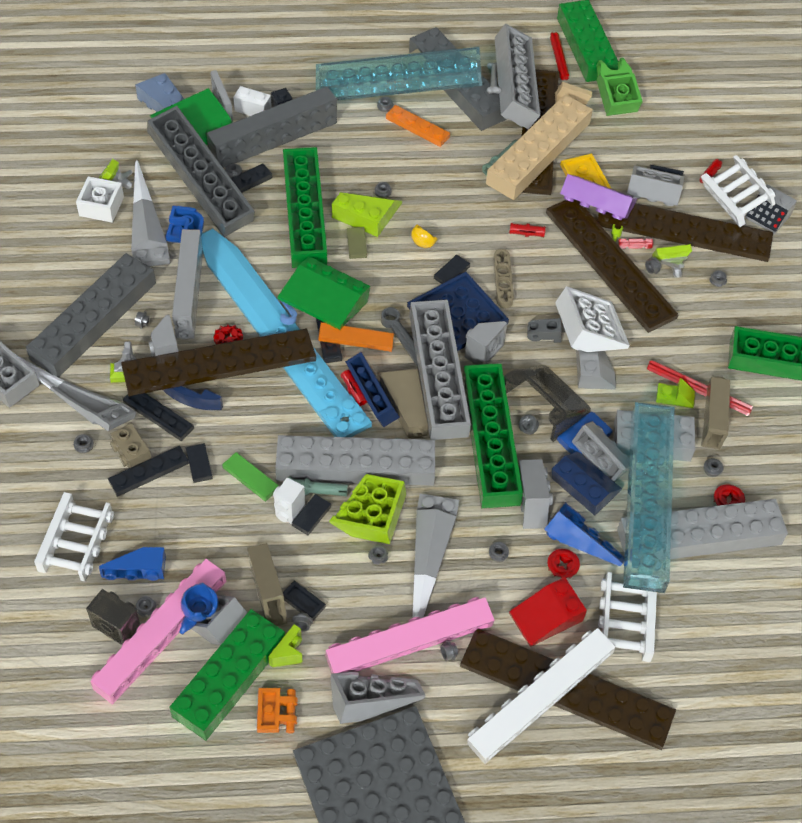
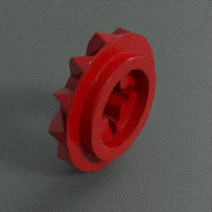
M227 324L224 327L220 325V328L215 330L213 338L217 345L243 340V333L236 325L230 326ZM229 333H231L232 337L229 336L225 339V335H229Z
M725 484L715 490L713 502H716L717 506L728 505L726 501L730 494L732 501L729 504L744 503L746 499L740 488Z
M568 549L553 551L547 560L548 571H551L554 577L571 579L580 568L579 558ZM560 560L563 563H567L566 569L563 566L559 567Z

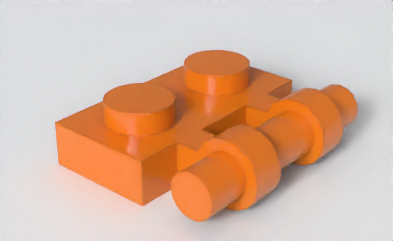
M259 688L257 733H279L280 724L286 725V733L295 732V725L297 724L295 707L298 705L295 689H288L287 696H281L280 688ZM280 706L287 707L286 715H280Z

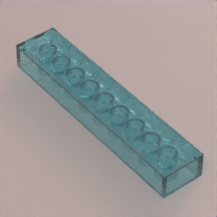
M480 47L316 64V90L328 87L337 98V101L483 86Z
M635 402L632 411L623 588L665 593L670 582L675 407Z

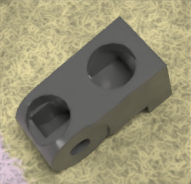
M561 318L529 321L527 323L528 339L531 341L554 340V343H561Z

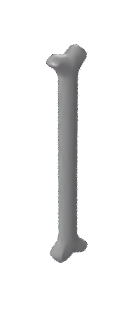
M490 62L487 64V67L491 69V84L487 88V92L489 94H499L501 88L497 87V62Z

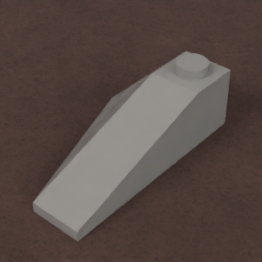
M576 350L578 388L615 390V372L606 352Z
M358 672L334 673L330 677L333 709L340 724L363 721L425 699L426 696L418 680L398 677H392L390 680L380 679L378 675L371 674V677L359 676Z

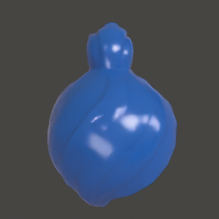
M195 584L188 588L182 596L181 609L185 615L179 631L182 635L192 629L197 621L201 622L216 612L219 601L218 596L206 584Z

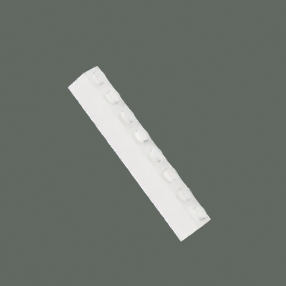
M598 628L593 632L589 630L581 638L582 642L577 646L575 644L571 645L566 650V655L562 659L558 657L549 665L551 668L547 672L541 671L533 679L534 683L529 687L528 685L523 686L513 701L508 699L501 706L502 710L499 713L489 715L485 719V725L480 729L479 727L474 728L468 734L467 744L484 764L613 654L615 646Z

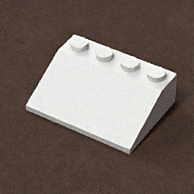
M567 286L555 303L573 349L595 352L629 348L630 345L611 301Z

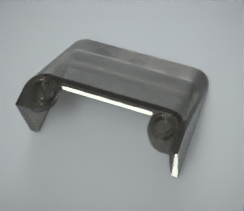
M547 366L514 369L504 376L506 394L527 381L554 407L549 413V421L553 425L550 438L552 442L556 441L560 434L591 412L590 406Z

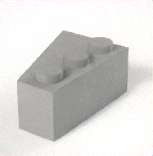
M542 459L519 460L518 466L523 491V505H521V512H524L523 529L545 528L548 522L549 505L553 504L552 493H549L550 481L546 480L548 477L547 467H544Z

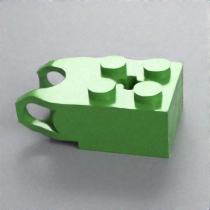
M620 58L618 70L609 69L602 60H599L597 63V84L606 116L638 112L643 101L635 74L632 73V69L626 60Z

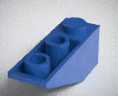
M142 547L99 566L101 577L107 580H115L116 578H126L127 580L147 579L151 581L164 579L166 563L164 547Z

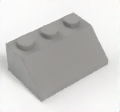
M634 165L627 194L634 198H647L650 202H664L667 206L678 205L684 176Z
M593 421L582 426L572 440V443L614 482L633 465L630 458L623 454L616 443L604 434L603 429Z

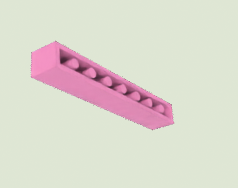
M207 559L197 564L193 573L181 581L179 588L167 596L165 603L152 612L149 620L137 628L132 638H128L122 644L121 649L109 657L107 664L101 670L94 673L90 681L93 690L113 705L179 634L181 623L185 617L181 609V599L184 592L195 584L204 583L216 593L226 583L225 572Z
M475 597L468 600L466 604H454L449 606L448 610L442 612L436 610L424 618L414 617L408 621L409 623L403 625L400 623L393 624L388 630L382 632L381 630L372 631L369 633V636L364 638L360 636L354 637L349 640V643L343 645L340 643L333 644L328 647L325 656L331 674L358 672L444 643L447 640L450 641L474 633L477 629L483 630L492 627L495 620L486 597L482 599Z

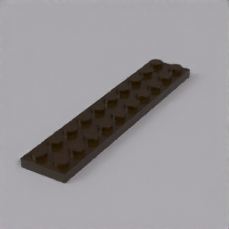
M535 69L540 116L534 124L555 104V92L558 89V71ZM522 127L521 137H522L529 129H527V128H525V127ZM554 160L522 193L551 195Z
M575 199L573 202L564 200L546 209V214L648 333L678 318L679 314L584 206L579 205L580 201Z
M637 203L633 206L628 218H622V220L613 218V214L607 211L606 214L598 213L597 222L604 228L612 229L613 224H615L616 229H621V226H623L622 231L684 245L691 244V246L764 262H768L770 258L773 232L747 226L739 227L733 223Z
M305 328L123 361L121 366L128 396L314 362L316 361V354L308 330Z
M477 629L466 649L460 667L519 691L523 686L528 685L529 687L534 683L533 679L541 671L547 672L551 668L549 665L554 659ZM591 674L587 675L553 705L659 750H662L676 712V709Z

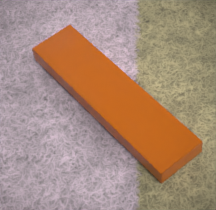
M321 322L318 341L392 352L394 333L343 326L339 330L327 323Z

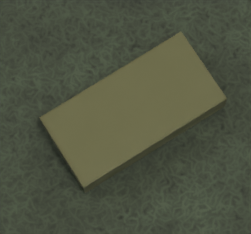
M364 227L347 228L349 259L367 258Z

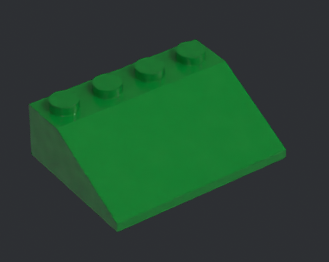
M209 88L150 115L152 119L178 106L206 146H208V132L233 123L228 113Z
M307 257L299 264L277 299L340 330L367 304L370 286L314 258Z

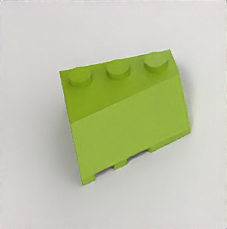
M340 192L332 203V218L352 227H364L366 233L378 237L398 210L402 201Z
M366 474L352 491L350 498L340 506L339 512L335 516L333 515L329 522L351 537L390 545L406 497L404 481Z

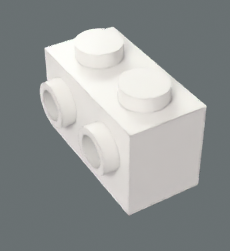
M240 86L233 97L235 112L248 116L271 108V95Z
M286 478L283 484L275 489L273 493L275 515L282 522L292 524V521L305 507L304 486Z

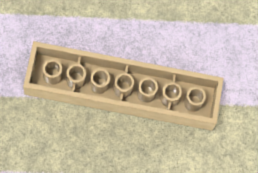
M565 94L487 170L486 184L510 199L515 200L590 124L593 109Z

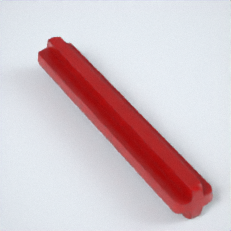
M552 32L550 40L561 80H568L569 71L560 37L557 32Z

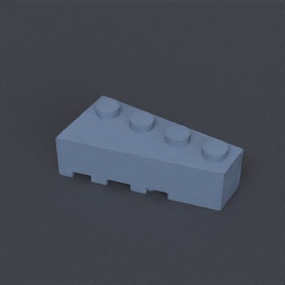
M165 73L135 84L137 99L146 103L149 109H153L156 112L184 100Z

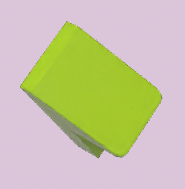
M679 379L677 386L658 383L657 403L694 408L695 391L683 379Z
M294 624L268 656L271 667L303 662L302 653L296 650L302 641L301 628Z

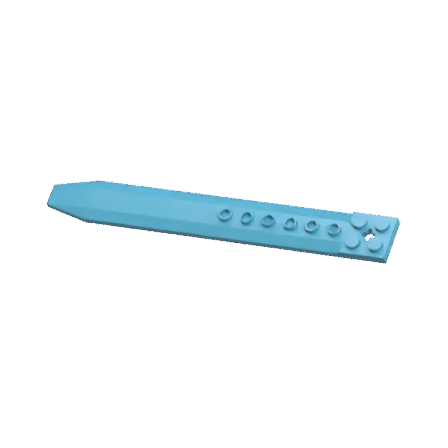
M214 229L202 233V248L207 266L260 337L300 330L296 323L286 325L281 322L280 315L285 314V316L290 317L234 244ZM315 348L316 361L283 367L334 437H353L372 427L370 419L355 399L349 395ZM342 417H349L348 422L345 420L341 421Z

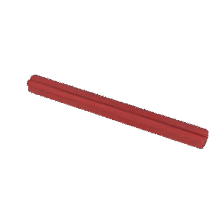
M654 360L649 362L647 370L677 384L681 378L695 392L706 397L708 385ZM730 396L729 408L749 416L753 406Z

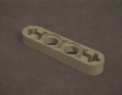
M498 249L494 252L493 259L496 298L498 306L506 309L513 305L514 299L510 253L507 250ZM505 269L507 273L501 274L498 270ZM506 283L509 286L507 288H503L499 284ZM504 294H506L507 301H504Z

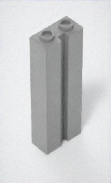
M182 229L172 313L175 336L181 339H194L203 259L200 230Z

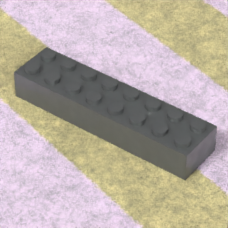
M437 27L410 38L409 53L418 49L435 69V82L481 131L507 120L501 115L499 94H489L487 92L490 83Z
M324 87L207 133L208 148L223 168L336 124L337 98L328 87Z
M178 106L147 121L148 134L224 237L254 221V209Z
M125 253L26 346L29 360L59 378L156 284L154 269Z

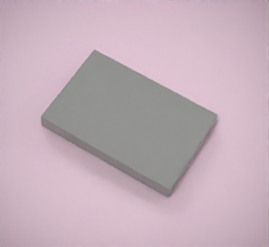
M217 70L211 71L212 93L233 122L230 99Z

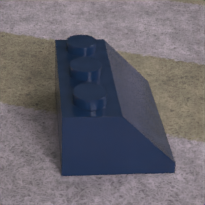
M580 452L564 456L552 468V479L594 516L622 490L619 485Z

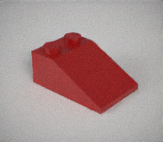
M563 577L536 592L509 611V614L531 647L583 622L587 609L566 577Z

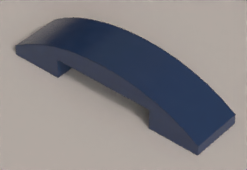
M183 386L163 390L174 400L189 407L201 410H222L223 408L222 396L206 389L202 394H198Z

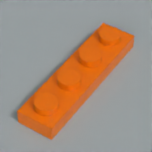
M394 105L386 114L387 120L439 147L450 138V132L397 105Z

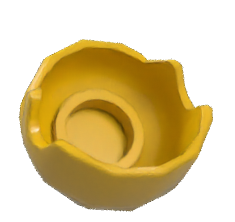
M418 224L411 231V238L418 247L430 248L437 241L436 237L422 229Z

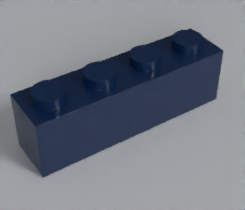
M360 352L345 361L381 425L386 427L399 419L400 416L363 353Z

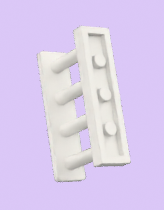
M735 155L733 156L734 166L715 178H711L705 173L701 176L705 189L736 224L741 227L746 224L744 219L745 213L766 200L772 206L775 205V193L771 188L768 189L762 178H757L755 171L752 168H748L743 158L740 159ZM737 171L743 174V176L724 188L718 186V183ZM748 180L752 184V186L733 198L727 196V193ZM757 190L762 194L742 208L736 206V203Z
M64 492L34 561L38 572L46 573L49 566L55 565L77 570L80 580L85 582L87 576H90L92 573L94 558L99 556L100 543L106 538L108 523H111L113 520L114 511H112L111 504L106 502L103 511L79 506L74 502L72 494ZM78 513L99 518L96 528L69 522L70 514ZM70 530L92 535L89 545L61 539L63 531ZM61 547L83 552L85 555L82 563L54 557V552Z
M607 572L606 578H602L601 591H604V597L600 598L599 609L603 610V615L599 616L598 628H602L601 632L607 638L608 627L640 631V634H643V640H640V642L608 639L616 648L638 650L639 653H642V661L651 662L655 643L657 578L649 577L647 584L639 586L611 582L612 572ZM611 590L642 594L645 597V603L635 604L610 600ZM610 609L639 612L641 615H644V621L636 623L609 619Z

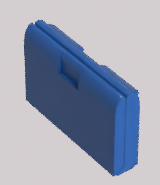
M591 411L560 434L557 440L572 454L580 452L572 443V440L585 424L593 421L603 429L607 437L612 435L613 430Z

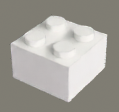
M88 176L76 201L79 216L113 223L124 198L122 183Z

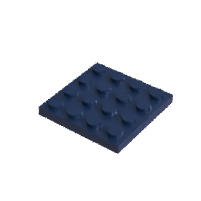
M467 272L407 302V307L410 310L411 302L448 300L457 351L465 347L467 332L478 323L501 321L509 323L508 317Z

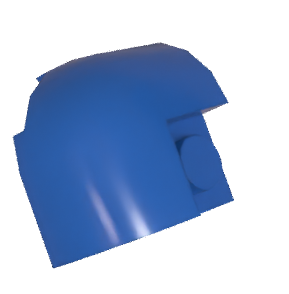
M172 206L166 241L181 243L182 229L200 230L202 236L204 217L195 208Z

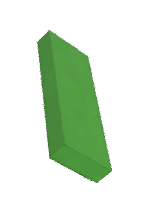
M237 452L222 464L223 469L265 502L279 486Z

